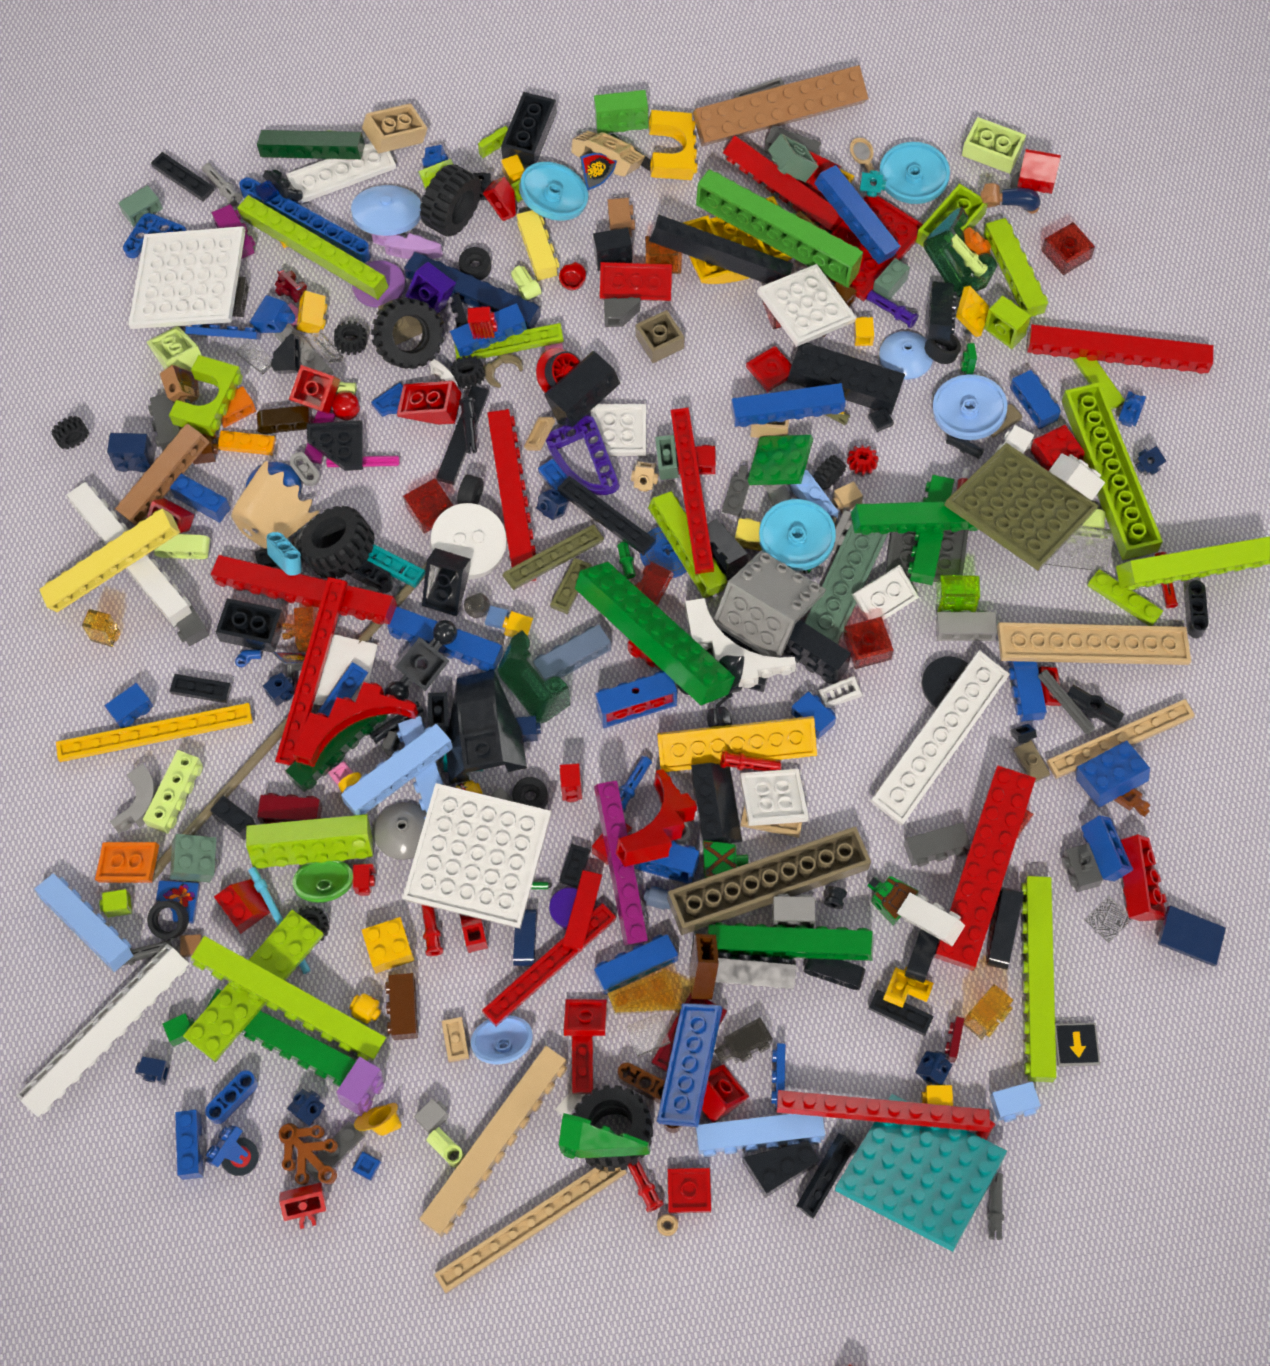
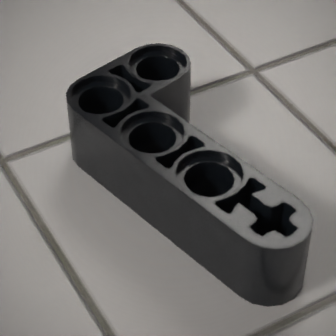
M1001 887L998 897L999 906L987 959L988 966L1008 970L1023 900V891Z

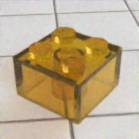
M993 984L968 1013L964 1020V1026L981 1040L985 1036L990 1038L1000 1024L998 1021L1003 1023L1013 1009L1011 1004L1014 1000L997 985Z

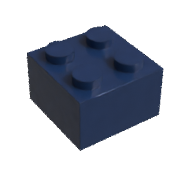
M110 433L107 453L115 470L121 472H146L154 463L155 451L147 434Z

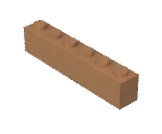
M186 424L172 442L167 445L161 455L156 458L155 462L143 474L140 480L131 488L124 499L119 502L115 510L135 526L140 521L145 520L152 501L162 499L168 493L178 476L184 474L210 442L200 432Z

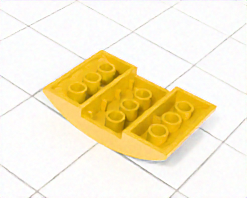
M774 196L766 198L771 203L778 205ZM707 215L683 222L686 225L785 261L793 259L718 217L710 219ZM689 256L701 283L725 284L749 279V277Z

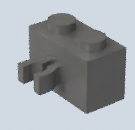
M1089 843L1065 850L1062 864L1065 869H1068L1070 874L1069 882L1072 887H1075L1076 892L1100 886L1103 878Z

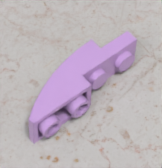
M409 233L404 238L399 234L391 236L372 234L373 243L384 246L388 255L404 259H410L414 252L425 254L430 259L441 258L443 255L441 244L433 240H427L420 235Z

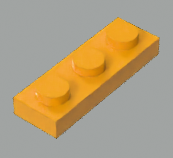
M221 430L217 447L218 450L273 456L276 438L270 435Z

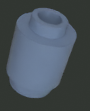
M651 886V889H646L643 899L647 901L646 905L662 910L671 909L667 900L669 890Z

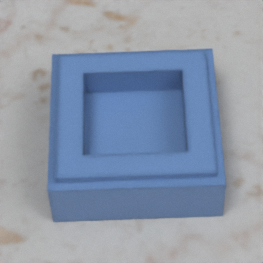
M490 606L485 625L503 630L502 626L505 617L509 615V610Z

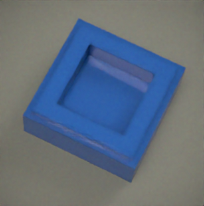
M362 1151L352 1171L371 1181L382 1162Z

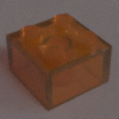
M645 236L646 264H672V274H681L682 253L649 241L650 236Z

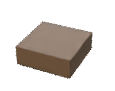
M202 935L180 936V955L182 957H191L202 940Z

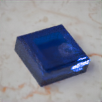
M270 180L254 188L264 204L279 195L278 190Z

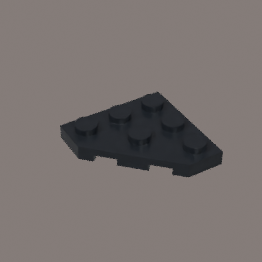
M362 420L307 424L308 444L344 471L363 470Z

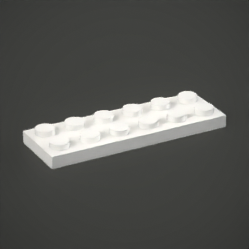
M369 143L364 146L361 160L325 159L290 172L286 176L295 189L302 191L303 197L298 201L299 204L394 170L396 169V164L389 151L378 154L373 144Z

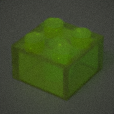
M941 575L936 591L937 612L944 610L952 612L969 610L976 612L980 599L979 576Z

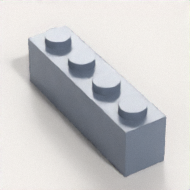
M600 625L591 626L581 635H575L563 645L555 646L547 654L537 656L533 661L534 670L546 687L611 650V641Z

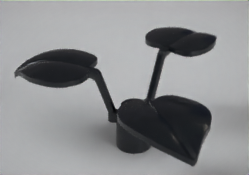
M726 655L719 660V663L734 675L735 679L729 694L715 705V708L708 710L707 723L709 727L732 725L730 712L725 707H720V705L728 698L733 697L732 693L742 690V687L738 685L743 673L744 656ZM677 684L679 690L683 694L689 695Z

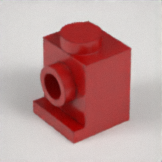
M374 864L353 865V889L355 894L369 896L372 893V887L375 886L374 874H376Z

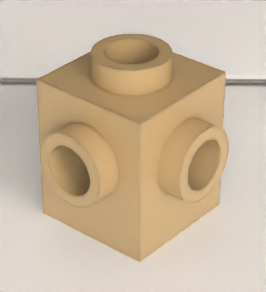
M637 462L636 468L632 470L631 475L634 488L644 492L653 489L654 484L658 483V473H655L656 463Z

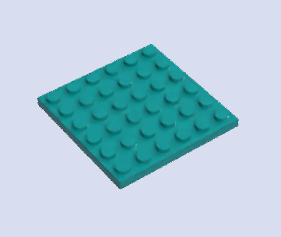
M891 1094V1096L888 1099L893 1101L908 1102L894 1094ZM874 1122L838 1181L835 1191L954 1252L1002 1164L1007 1150L967 1130Z

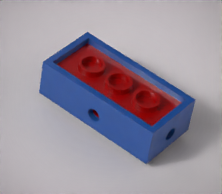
M659 671L650 677H639L630 683L623 682L618 684L617 687L599 690L595 693L596 709L603 729L677 706V689L674 680L664 671Z

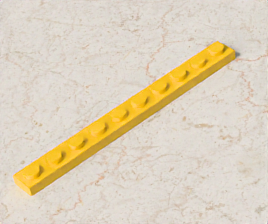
M249 703L57 741L58 761L64 762L252 724L251 706Z

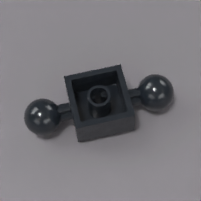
M448 620L436 623L433 628L434 638L429 644L418 635L415 636L393 664L396 669L404 674L399 681L390 682L385 688L384 696L389 694L398 700H407L409 697L408 688L413 682L424 691L429 688L449 662L438 650L442 645H448L455 641L457 628L454 623ZM424 658L423 662L425 665L417 667V661Z

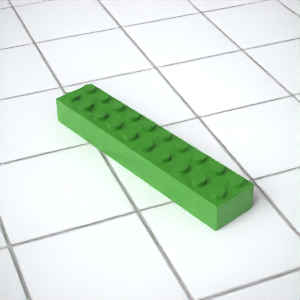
M709 169L699 181L696 206L808 267L817 264L825 276L847 288L858 275L863 251L859 248L851 246L842 239L829 234L826 230H822L811 222L799 218L796 214L784 210L781 206L771 203L766 198L758 196L751 190L721 176L718 172Z

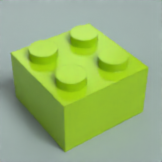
M1002 295L990 307L984 329L1006 346L1013 349L1026 336L1031 316L1026 310L1019 308L1012 300Z

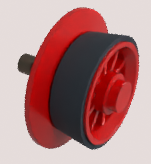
M551 348L540 356L536 366V377L544 393L550 390L581 362L575 354L561 348Z

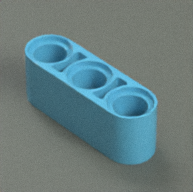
M279 532L269 533L266 536L267 554L286 574H300L302 571L301 553L283 534Z

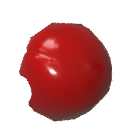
M577 262L565 265L559 273L560 284L563 288L570 291L580 289L586 281V271Z
M342 391L335 395L332 404L335 416L342 420H350L357 416L360 411V405L355 394L350 391Z

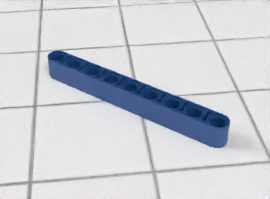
M246 177L239 182L244 199L249 195L363 263L370 260V249L365 240L298 203L283 198L278 192L252 178Z

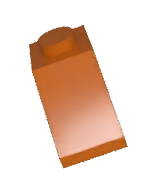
M243 386L236 388L235 397L228 405L227 414L223 415L221 419L224 428L256 412L254 403Z

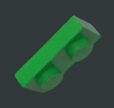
M968 343L966 351H963V361H961L960 367L961 372H964L965 375H973L977 354L975 343Z

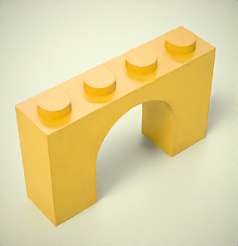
M651 110L648 120L649 135L672 137L683 147L681 152L674 154L653 152L650 162L651 177L692 180L693 175L697 173V163L694 160L697 155V150L694 149L696 135L693 134L695 121L692 120V113Z

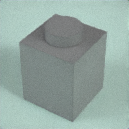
M433 1099L414 1116L416 1121L429 1134L449 1118L446 1113L447 1107L440 1100L436 1103Z

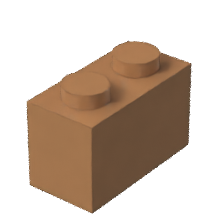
M629 198L607 199L610 230L628 227L630 237H632V230H635V221L630 216L633 215V205H629Z

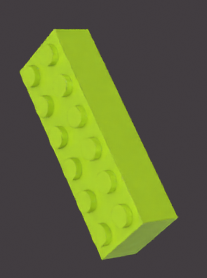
M367 814L250 825L246 829L248 854L252 866L259 869L373 857V837Z

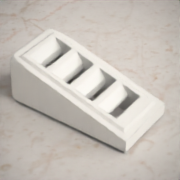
M855 676L818 690L826 708L863 696ZM852 685L854 692H850L848 686ZM841 688H845L846 695H843ZM834 690H837L840 696L837 699L834 694ZM830 692L832 701L828 700L826 693Z

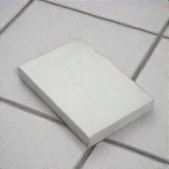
M900 565L852 594L871 627L919 598Z

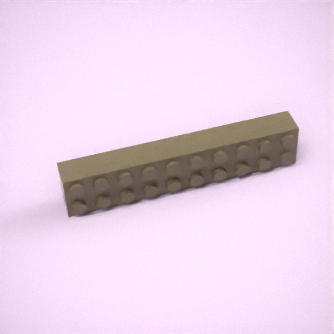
M855 826L670 890L667 894V900L680 934L684 935L773 904L774 896L779 894H788L792 897L867 871L871 865V860Z

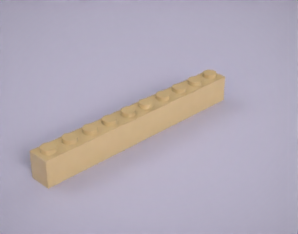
M544 1047L419 1218L424 1225L440 1237L444 1234H449L454 1227L453 1221L455 1218L463 1215L467 1209L466 1203L470 1198L474 1199L480 1191L479 1185L483 1180L486 1182L493 1172L491 1169L494 1164H499L505 1156V1149L508 1145L511 1147L518 1138L516 1135L518 1131L528 1125L531 1113L533 1111L537 1112L543 1103L541 1100L544 1095H549L552 1092L557 1077L561 1078L567 1070L565 1058L549 1047Z

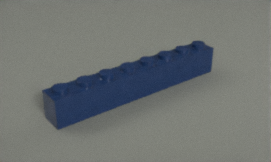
M414 252L404 267L406 278L412 280L417 269L427 262L431 263L456 282L450 297L452 298V295L459 293L461 302L471 307L490 306L491 312H497L517 303L527 329L534 328L541 316L540 306L536 303L526 301L518 295L510 294L502 288L494 287L486 281L478 280L470 274L462 273L457 268L446 266L441 261L430 259L425 254Z

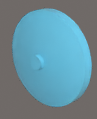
M906 142L891 148L884 155L879 169L880 175H884L883 180H886L885 191L893 198L909 204H922L936 199L946 189L950 177V167L945 156L935 147L921 142Z
M553 162L532 164L523 172L519 182V191L527 206L537 214L551 220L566 221L574 219L584 211L588 202V190L583 180L574 171L561 164Z
M802 499L786 500L773 506L763 517L759 529V541L763 552L768 553L771 557L786 564L795 571L812 569L823 563L831 554L836 538L835 526L830 515L819 505Z

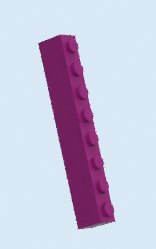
M617 781L599 783L594 786L623 943L626 946L645 942L648 939L634 866L624 867L616 855L618 838L628 836Z

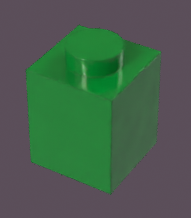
M186 1013L162 1023L168 1040L173 1047L187 1041L183 1035L195 1022L193 1017L189 1018Z

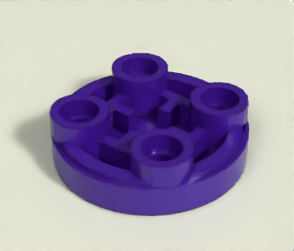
M564 888L557 891L549 904L552 920L566 930L578 890L576 888Z

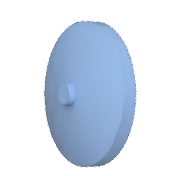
M393 185L375 186L362 191L354 198L351 205L352 219L360 229L371 234L381 236L401 234L411 230L419 223L421 219V201L416 194L403 187Z
M961 375L946 381L937 390L933 400V415L938 426L947 434L963 440H977L990 436L1002 426L1007 414V399L1003 390L994 381L979 375Z

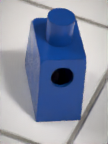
M266 295L251 318L250 323L260 333H281L288 323L293 324L295 322V314L286 302Z

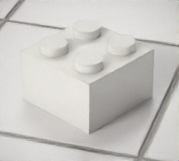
M1061 453L1049 470L1050 473L1091 501L1105 484L1100 479V473L1090 469L1088 464L1071 454L1066 456Z

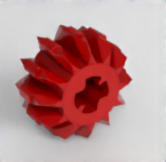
M863 444L860 445V448L854 446L853 451H849L847 458L850 471L855 470V475L859 472L862 476L865 475V472L871 475L872 471L877 468L879 460L878 456H876V450H871L870 445L867 448H864Z

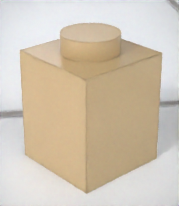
M853 481L834 490L832 502L836 509L839 508L843 514L844 510L849 511L856 504H862L863 495Z

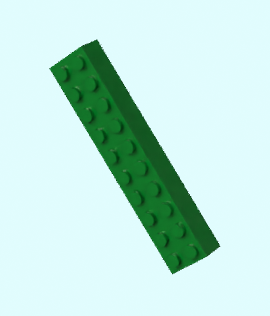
M607 561L580 571L575 590L700 706L729 694L735 676L612 564Z

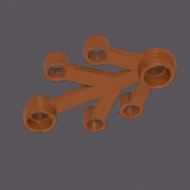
M288 1123L279 1130L280 1141L284 1143L282 1168L287 1171H293L297 1165L295 1181L300 1185H306L310 1180L309 1174L306 1173V1159L319 1171L318 1178L322 1183L332 1184L337 1179V1171L330 1166H326L312 1151L325 1150L333 1153L337 1150L338 1143L333 1139L304 1143L300 1139V1137L312 1136L316 1139L322 1138L325 1130L319 1125L298 1129L296 1125ZM319 1128V1134L315 1135V1131ZM292 1131V1135L288 1138V1133ZM332 1142L333 1146L331 1149H329L328 1145ZM293 1145L298 1149L297 1164L292 1159ZM291 1161V1166L287 1168V1163ZM331 1172V1178L328 1179L327 1176ZM304 1175V1180L301 1182L300 1177Z

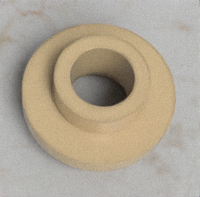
M664 1214L657 1221V1229L660 1234L671 1236L678 1229V1221L673 1215ZM665 1222H670L672 1224L670 1229L664 1228L663 1225Z

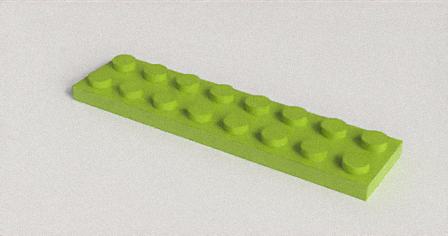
M291 910L251 956L249 961L286 981L322 939L324 934L294 910ZM230 982L183 1035L188 1042L215 1063L266 1004L261 999L256 1001L247 996L248 992L243 989L238 991L229 986Z

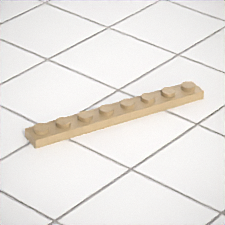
M1186 699L1048 759L1046 763L1055 779H1058L1076 771L1077 766L1126 740L1132 746L1193 719L1195 714Z

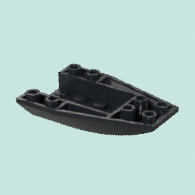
M495 671L457 678L448 737L453 748L446 753L449 783L469 781V772L505 765L508 772L526 769L527 762L523 734Z

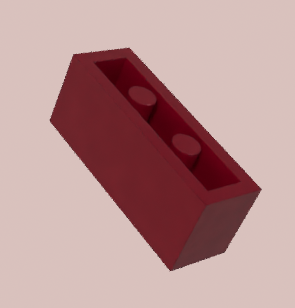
M267 793V795H260L257 818L261 824L321 819L322 803L315 796L302 798L293 794L279 796L275 793Z

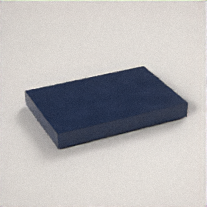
M1170 905L1166 910L1158 945L1211 966H1216L1226 927Z

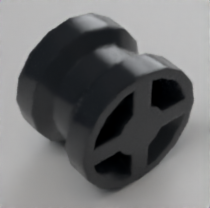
M829 886L827 890L828 897L825 898L824 904L831 908L843 909V899L846 898L847 891L836 886Z

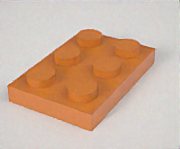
M103 842L95 880L99 883H152L160 845L156 842Z

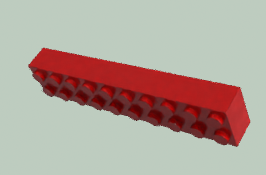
M997 765L949 912L952 911L961 917L960 921L965 927L953 946L940 940L934 958L974 971L1032 793L1036 780L1035 777Z

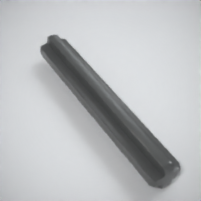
M1048 670L1041 672L1038 678L1086 735L1093 732L1095 729L1094 725Z

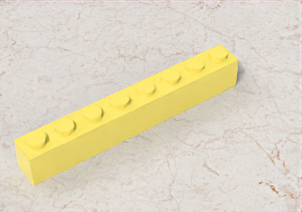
M164 509L155 511L146 520L140 521L132 529L123 532L120 537L108 542L100 550L94 551L91 556L79 561L71 569L62 572L54 580L47 582L45 586L39 589L47 608L58 613L178 535L180 531L172 514Z

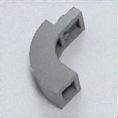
M141 764L127 774V777L135 787L136 796L133 804L127 810L110 821L118 833L127 831L135 822L139 828L145 824L143 818L157 792V786L144 764Z

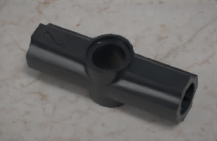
M1074 684L1067 693L1079 709L1085 712L1086 716L1097 718L1114 729L1118 727L1125 713L1105 703L1101 696L1091 695ZM1091 704L1096 705L1099 709L1092 708Z

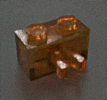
M313 606L294 608V624L282 623L283 630H290L288 633H282L283 640L291 639L295 636V643L299 652H307L316 621Z

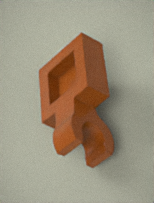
M1132 789L1130 792L1114 800L1129 811L1134 807L1144 817L1150 812L1148 809L1150 804L1142 800V793L1136 789Z

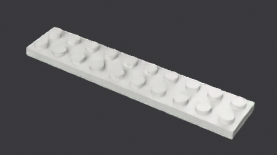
M979 650L871 798L870 802L899 825H903L1010 674Z

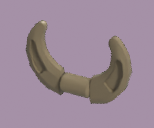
M513 354L498 355L499 358L486 365L485 379L490 385L497 388L501 387V384L494 379L495 369L503 363L514 364L520 372L523 371L522 362Z

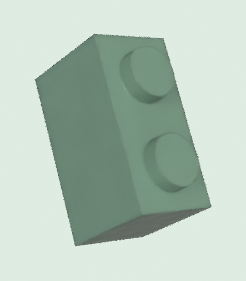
M148 185L118 203L122 214L133 227L136 226L144 214H156L163 209L159 198Z
M895 258L875 280L873 290L890 300L908 280L910 267Z
M674 435L655 437L660 480L679 478Z

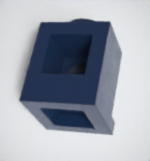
M142 1056L141 1062H138L136 1065L135 1073L141 1075L144 1081L154 1083L157 1080L161 1085L165 1086L171 1065L165 1060Z

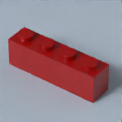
M1139 834L1121 839L1120 841L1133 868V871L1123 876V892L1126 897L1128 918L1137 921L1164 920L1166 914L1164 903L1167 900L1165 894L1160 892L1158 883L1161 882V878L1153 867L1156 861L1150 839Z

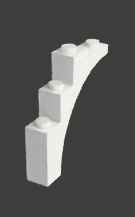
M704 598L685 601L689 634L705 650L712 648L713 657L718 662L726 655L745 657L739 687H754L758 685L759 677L769 678L776 674L789 675L795 672V657L777 658L756 654L738 646L726 637L710 616Z

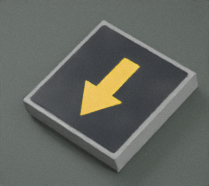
M1096 1023L1055 1024L1058 1067L1100 1065Z

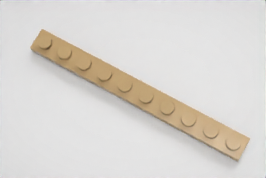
M604 1167V1170L594 1168L435 1273L434 1275L444 1292L447 1294L627 1174L626 1170H621L619 1167L615 1168V1172H609L606 1167Z

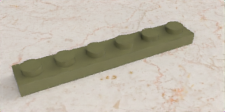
M593 524L505 571L502 576L510 587L515 590L602 543L604 537Z

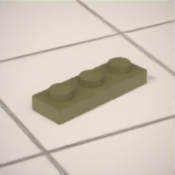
M574 558L550 604L551 608L568 615L579 594L575 590L581 570L592 567V564Z

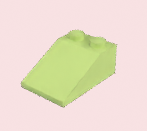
M179 326L146 342L164 370L171 365H175L191 372L198 355H201L198 346Z

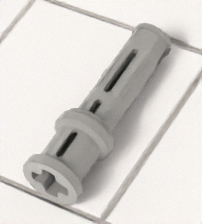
M206 163L202 167V171L219 188L221 196L226 197L231 206L239 204L242 200V194L236 192L233 184L226 182L211 163Z

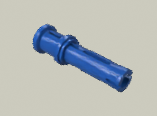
M646 756L640 758L626 783L619 787L620 798L624 797L623 801H621L623 812L626 811V806L630 799L634 798L635 789L652 764V761ZM641 769V772L639 773L638 777H637L636 780L634 781L635 776L637 775L638 771Z

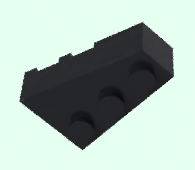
M715 519L707 524L712 557L715 558L719 569L725 574L728 581L747 564L748 553L727 531L724 524Z
M808 1141L746 1156L742 1160L765 1198L818 1165L820 1161Z

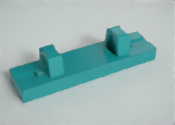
M375 544L373 545L372 553H369V558L367 559L369 562L388 571L394 578L414 588L417 587L425 575L424 569Z

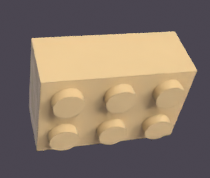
M411 103L366 113L362 126L363 131L378 154L423 143L427 132L426 125Z

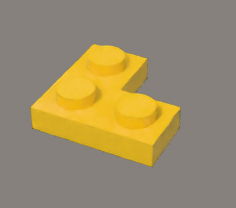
M895 967L883 1000L903 1007L909 994L927 1002L934 983L928 980L921 983L905 977L906 971Z

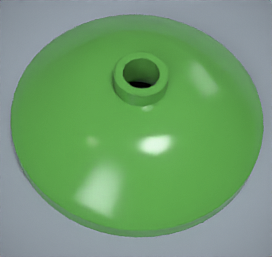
M339 860L326 861L324 863H307L295 873L292 881L293 889L304 900L316 903L329 902L341 897L351 888L353 872L349 865Z

